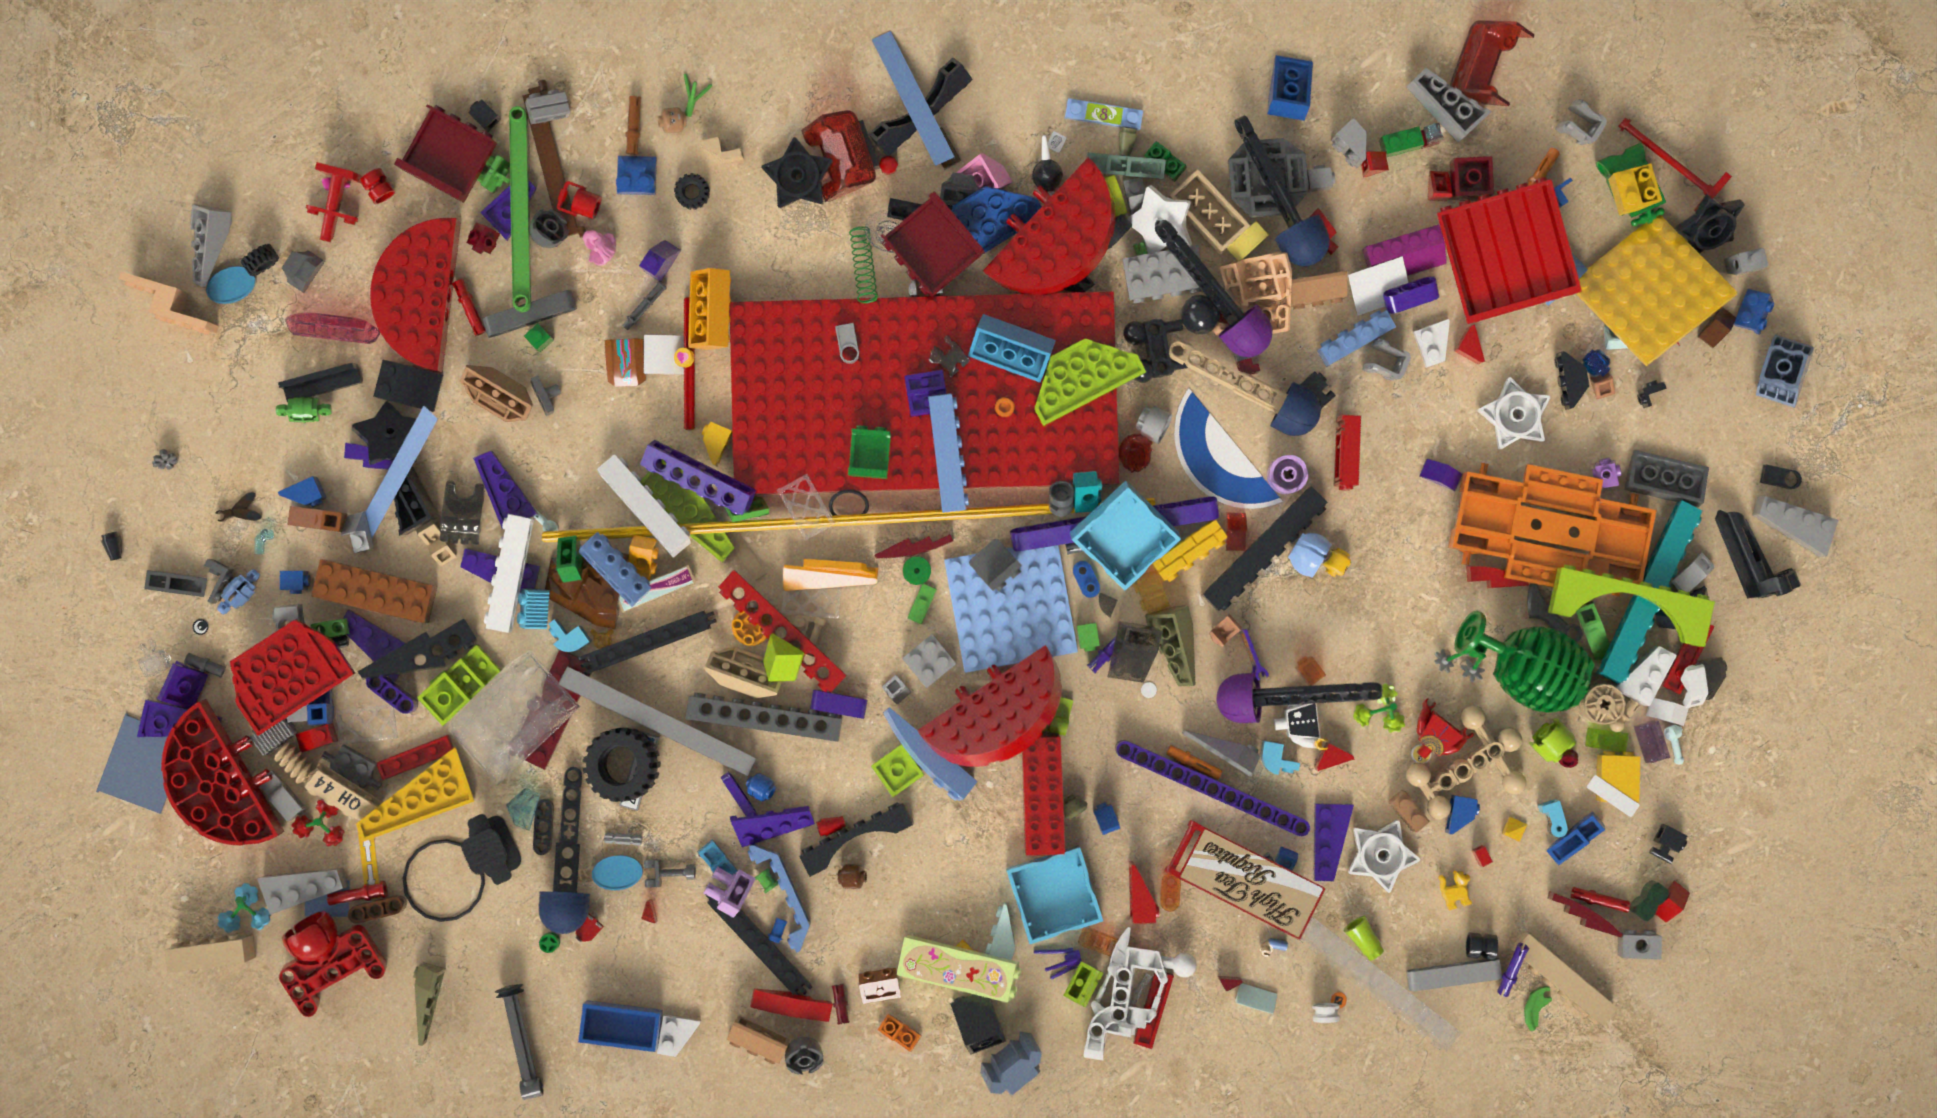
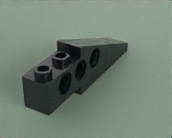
M462 619L431 638L427 632H424L359 670L358 673L364 680L443 668L447 666L443 659H452L458 655V650L462 648L467 650L474 646V641L477 639L466 620ZM452 636H458L460 642L454 646L449 643V639ZM435 646H441L443 652L441 655H434L432 649ZM420 655L425 656V664L417 665L415 663L416 657Z

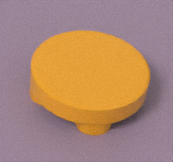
M751 607L749 608V610L751 612L757 611V608ZM744 611L742 613L738 612L732 621V632L735 638L747 646H755L765 641L767 638L761 633L763 629L758 624L754 626L747 620L749 616ZM765 614L762 621L765 625H770V620Z

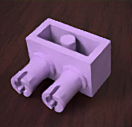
M717 867L712 878L724 883L727 889L723 891L709 882L703 894L718 901L717 909L734 917L740 911L756 878L740 869L732 875Z

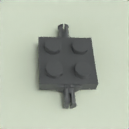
M345 744L341 746L336 756L326 751L321 756V758L331 763L330 769L362 789L370 785L379 790L382 785L381 782L372 778L377 762Z

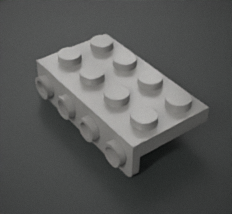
M1198 245L1190 246L1201 260ZM1170 250L1122 258L1129 296L1128 300H1133V304L1145 302L1144 298L1152 297V300L1163 299L1164 294L1171 293V297L1182 295V291L1187 290L1190 291V294L1201 292V288Z

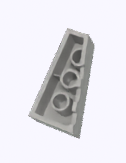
M1427 68L1406 87L1458 143L1492 112L1478 105V102L1474 99H1469L1463 95L1459 89H1454L1448 85L1445 80Z
M1767 496L1757 498L1752 516L1775 528L1787 538H1791L1803 548L1813 552L1816 556L1827 557L1837 527V519Z
M343 868L266 875L257 878L270 915L349 886Z

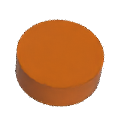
M1006 397L1000 398L995 404L996 413L1001 417L1010 416L1014 411L1013 401Z

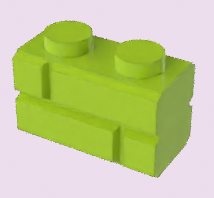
M1081 961L1063 996L1086 1007L1103 972Z

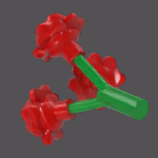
M324 799L318 800L315 807L320 813L319 818H315L312 821L306 815L297 816L291 824L294 828L293 834L298 835L299 838L309 837L310 832L314 830L313 826H320L325 830L322 841L326 843V846H337L343 841L345 833L341 826H330L328 828L323 824L324 816L330 818L338 814V808L326 804Z

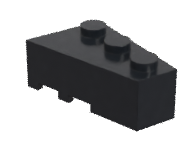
M412 466L393 499L396 507L395 515L398 518L399 536L408 535L427 522L440 517Z

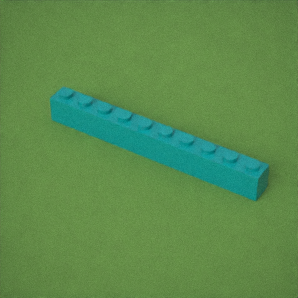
M1683 500L1675 503L1647 563L1643 582L1651 583L1652 588L1659 589V586L1670 588L1669 582L1671 578L1676 576L1678 572L1677 565L1685 557V548L1693 540V531L1702 520V510ZM1633 594L1597 674L1615 683H1623V681L1628 679L1631 672L1629 671L1630 666L1636 662L1639 655L1637 651L1645 643L1647 638L1645 634L1654 624L1653 617L1655 613L1660 610L1657 605Z

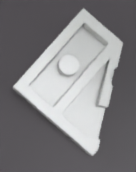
M1449 319L1413 332L1426 368L1445 361Z
M664 1014L657 1054L676 1057L700 1025L701 1020Z

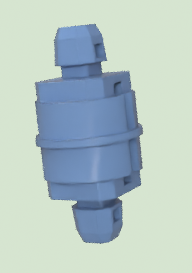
M252 569L246 574V578L241 574L238 577L235 576L223 590L224 593L221 597L225 601H221L217 610L224 615L231 610V606L238 609L249 601L255 593L254 590L257 588L252 583L259 579V572Z

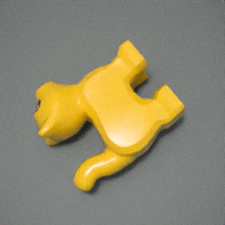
M1454 870L1453 877L1456 885L1453 886L1446 885L1445 876L1440 875L1438 877L1441 894L1446 901L1448 910L1457 909L1455 904L1457 900H1460L1463 906L1472 904L1467 888V883L1470 881L1469 874Z

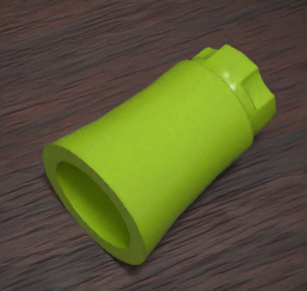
M1366 916L1356 918L1344 928V933L1352 939L1369 961L1376 959L1384 952L1381 942L1376 937Z

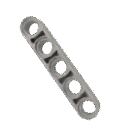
M1499 958L1406 971L1409 991H1421L1502 979Z

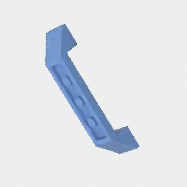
M752 844L749 846L750 850L748 851L751 861L759 864L771 858L770 866L773 872H777L780 877L778 879L781 890L785 889L788 895L785 897L787 904L790 908L793 907L796 913L793 916L797 925L802 926L790 932V938L787 939L790 948L795 949L797 953L802 948L811 922L780 854L757 844Z

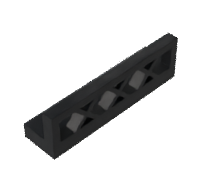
M352 362L278 382L279 388L284 389L288 403L289 398L313 397L362 384L363 382L359 366Z

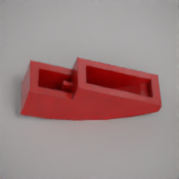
M1484 566L1466 567L1467 582L1487 581V588L1529 586L1527 582L1504 578L1505 570Z

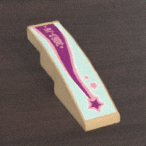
M689 565L650 580V591L633 607L621 595L618 605L621 612L624 613L693 585L696 581Z

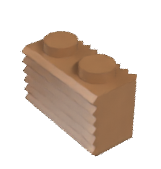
M1401 790L1388 801L1411 831L1418 832L1430 822L1406 791Z

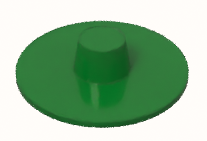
M915 556L905 562L903 576L910 584L921 585L930 578L931 566L926 559Z

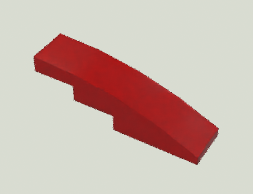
M754 988L750 1004L751 1008L770 1013L829 1022L833 1006L831 1001L814 1000L811 996L792 995L790 991Z

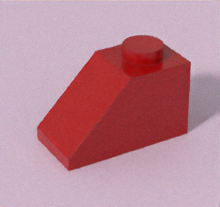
M333 723L296 734L302 753L338 742Z

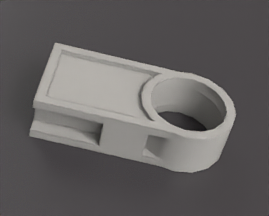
M854 324L835 326L841 359L848 364L855 363L859 358V350ZM846 347L856 349L857 356L854 360L847 361L843 358L842 352Z

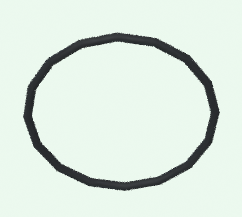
M448 839L430 841L416 849L407 861L402 877L404 894L412 908L423 917L439 922L457 920L470 913L480 901L485 885L484 874L480 875L481 886L477 899L468 910L455 917H434L427 915L415 906L407 889L406 876L409 865L420 851L430 845L449 843L461 847L462 843Z

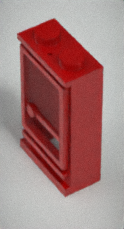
M1341 415L1336 418V423H1339L1336 430L1339 431L1336 433L1334 482L1337 483H1334V487H1339V490L1343 491L1353 490V487L1359 485L1361 416Z

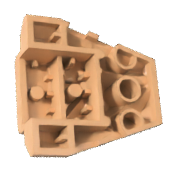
M1278 251L1248 257L1219 266L1226 289L1232 291L1236 298L1234 302L1240 305L1244 313L1258 304L1259 308L1263 310L1271 322L1273 334L1290 330L1292 269L1287 252Z

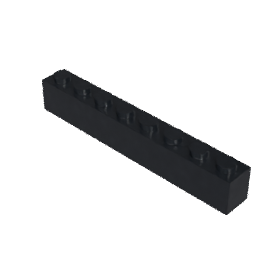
M1312 486L1309 487L1201 595L1217 611L1221 609L1225 611L1232 604L1230 600L1234 596L1239 597L1245 591L1243 587L1248 582L1252 584L1259 577L1257 573L1261 569L1266 570L1273 563L1271 559L1275 555L1279 557L1286 550L1284 546L1288 542L1293 543L1300 536L1298 532L1302 528L1306 530L1313 523L1311 519L1315 515L1320 516L1327 509L1325 505L1328 502Z

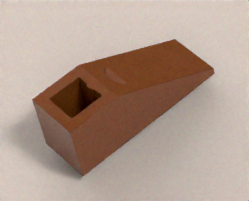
M290 506L287 525L342 532L347 514Z

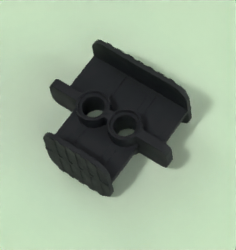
M484 814L469 819L467 822L469 837L462 842L461 849L470 870L476 875L486 873L496 885L512 878L511 871L517 869L521 864V856L505 820L500 816H492L487 819Z

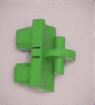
M498 155L496 157L490 156L486 163L490 167L487 174L481 172L477 180L481 183V186L495 193L497 187H501L503 181L509 184L510 179L506 176L509 172L507 169L510 163Z

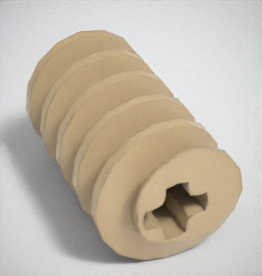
M290 741L277 752L274 760H281L280 767L286 766L285 772L287 773L292 771L290 777H297L296 783L299 784L308 780L315 769H310L313 764L312 762L305 764L307 757L299 758L302 754L301 751L296 754L294 753L297 748L296 746L289 748Z

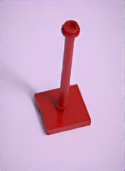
M1625 117L1618 126L1620 131L1626 130L1699 187L1704 195L1708 194L1714 198L1732 177L1729 173L1725 172L1714 186L1708 185L1631 125V119L1628 120ZM1701 200L1700 203L1695 207V209H1694L1695 212L1697 211V209H1698L1699 205L1701 204L1702 200Z

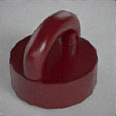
M1567 749L1559 760L1560 765L1566 768L1575 767L1578 764V753L1575 750Z

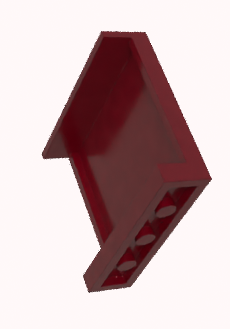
M427 104L426 107L430 111L403 159L397 158L394 165L464 203L495 149L497 142L492 139L493 135L484 130L481 133L476 130L477 127L469 122L466 124L460 122V117L452 113L450 116L445 114L446 110L438 105L432 107Z
M935 191L928 195L929 199L887 235H881L884 240L882 245L888 252L892 250L896 254L893 258L900 266L904 264L908 269L906 271L908 276L912 280L917 279L920 283L919 289L924 295L928 293L931 297L985 253L981 245Z

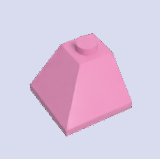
M983 153L957 171V173L973 175L976 186L979 189L989 186L994 189L1003 190L1013 183L1005 167Z

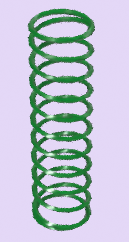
M858 226L852 228L849 232L852 236L850 241L853 242L851 248L854 249L852 251L854 255L852 260L856 262L853 265L856 268L854 274L858 275L855 278L858 282L856 287L859 288L857 290V294H859L857 300L862 303H871L877 300L878 292L876 291V278L873 271L874 261L871 251L872 246L870 245L871 239L869 238L870 230L867 227ZM855 230H864L867 232L865 235L854 236L851 234V232ZM854 237H866L862 241H852ZM857 243L868 244L861 248L853 247V245ZM856 250H868L864 254L853 253ZM859 256L869 257L862 261L854 260V258ZM858 263L870 264L865 267H855V265ZM862 269L871 270L870 272L864 274L856 273V271ZM861 276L871 277L868 280H857V278ZM860 283H872V285L867 287H858ZM864 289L873 290L872 292L858 293V291ZM862 295H875L874 298L869 300H859V297Z

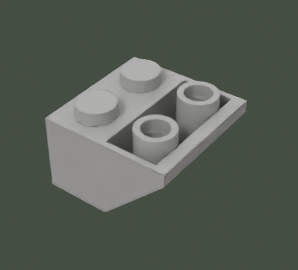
M1353 118L1336 133L1331 140L1332 146L1338 153L1342 152L1344 154L1346 162L1352 167L1358 168L1366 159L1367 132Z

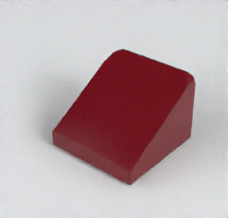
M1217 976L1227 992L1243 983L1240 977Z

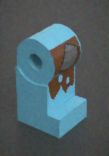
M1554 799L1537 804L1539 812L1546 813L1548 832L1555 837L1565 836L1568 828L1561 802Z

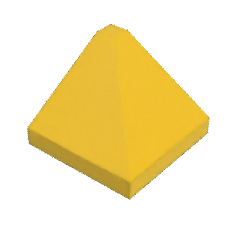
M1509 816L1502 834L1520 842L1527 824Z

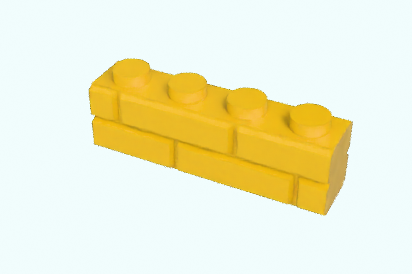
M1216 519L1211 520L1173 546L1164 556L1153 562L1152 566L1163 581L1168 580L1171 582L1179 576L1177 572L1181 569L1187 571L1194 566V560L1197 558L1202 560L1210 555V549L1213 547L1218 549L1226 544L1224 540L1228 537Z

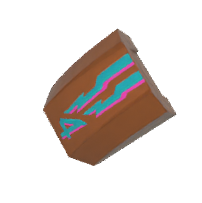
M644 339L604 340L607 378L610 384L615 387L638 386L646 381V374H644Z

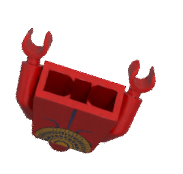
M1427 698L1422 703L1423 708L1417 721L1416 732L1418 740L1423 743L1417 753L1426 759L1432 751L1439 757L1458 752L1467 742V739L1472 738L1474 734L1470 733L1467 736L1466 730L1468 728L1459 730L1433 710L1431 712L1436 706V702L1429 706L1427 704L1429 698Z

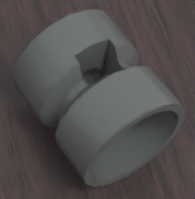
M1057 481L1049 489V510L1056 516H1067L1073 510L1074 488L1066 481Z

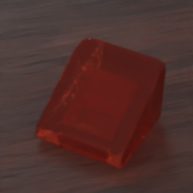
M652 899L646 901L641 918L642 920L656 923L658 920Z

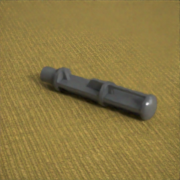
M658 281V284L643 298L644 300L631 315L627 316V320L622 325L625 329L629 330L632 325H636L639 318L653 305V302L660 294L667 289L663 282Z

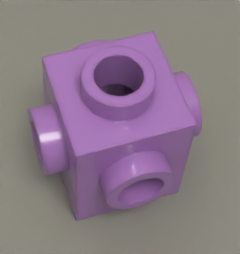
M1610 458L1600 459L1599 463L1595 464L1596 469H1592L1593 478L1603 479L1602 488L1619 486L1618 476H1622L1620 464L1616 465L1615 460Z

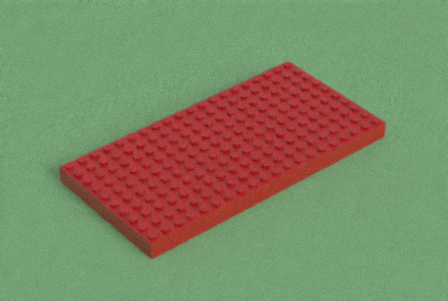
M1114 291L1051 293L1044 295L1003 294L877 298V300L871 303H862L857 299L730 302L734 479L756 489L755 495L837 493L846 489L859 492L940 490L931 414L911 417L904 376L943 370L946 394H952V398L956 397L957 401L954 417L959 418L960 428H956L957 436H961L962 447L958 448L959 455H963L964 467H961V475L965 474L967 485L963 486V489L1051 487L1057 481H1066L1073 486V473L1096 471L1097 478L1101 479L1102 485H1118L1117 388L1043 426L1034 409L1049 361L1041 382L968 356L983 314L1056 340L1050 358L1083 339L1115 348ZM859 298V300H869V299H872V298ZM853 323L859 358L855 363L848 364L841 359L835 326ZM846 347L842 352V356L845 360L852 361L856 358L857 351L853 347ZM1000 398H1009L1014 403V411L1008 417H1001L996 413L995 404ZM857 425L868 426V430H875L876 427H885L887 431L891 432L887 479L848 476L851 431L856 429Z

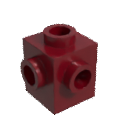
M476 222L468 235L466 243L473 246L471 250L481 255L483 252L491 254L492 250L496 247L500 233Z

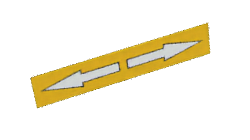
M358 832L364 884H378L379 876L374 838L362 842Z

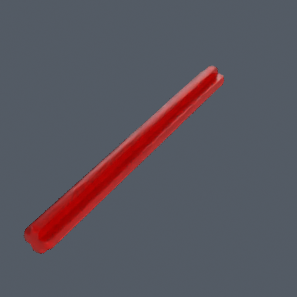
M685 297L684 348L690 349L693 352L694 361L691 366L684 367V429L694 430L695 349L688 348L690 297Z

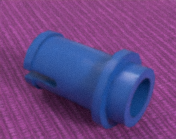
M776 918L772 932L768 934L770 941L780 943V940H783L781 937L787 921Z

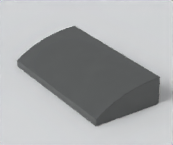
M1634 450L1624 490L1674 502L1683 500L1692 506L1700 507L1705 499L1709 467Z

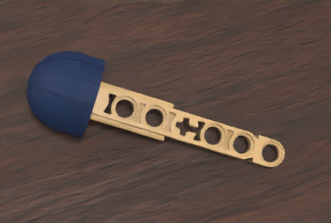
M1177 341L1170 346L1169 355L1174 361L1182 365L1185 363L1188 368L1276 413L1270 426L1282 433L1300 436L1310 432L1317 425L1321 415V406L1316 395L1309 389L1292 382L1288 391L1284 393L1199 350H1192L1191 346L1183 342ZM1180 347L1183 350V354L1175 355L1173 348ZM1193 355L1199 357L1200 363L1193 364L1190 361V357ZM1209 364L1215 365L1217 372H1209L1207 366ZM1221 369L1224 370V371L1222 372V375L1219 377L1218 375H1219ZM1228 374L1232 375V379L1230 381L1227 380ZM1242 382H1249L1252 387L1251 390H1244L1241 385ZM1259 391H1266L1269 397L1262 399L1259 396ZM1273 395H1274L1275 398L1273 399L1272 403L1269 402V401L1272 399Z

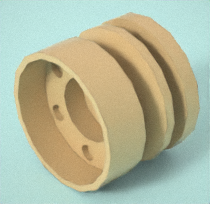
M1595 683L1590 685L1588 692L1577 706V709L1582 718L1588 722L1607 725L1620 719L1624 712L1625 701L1624 696L1614 686ZM1602 701H1606V704H1604V708L1600 707Z

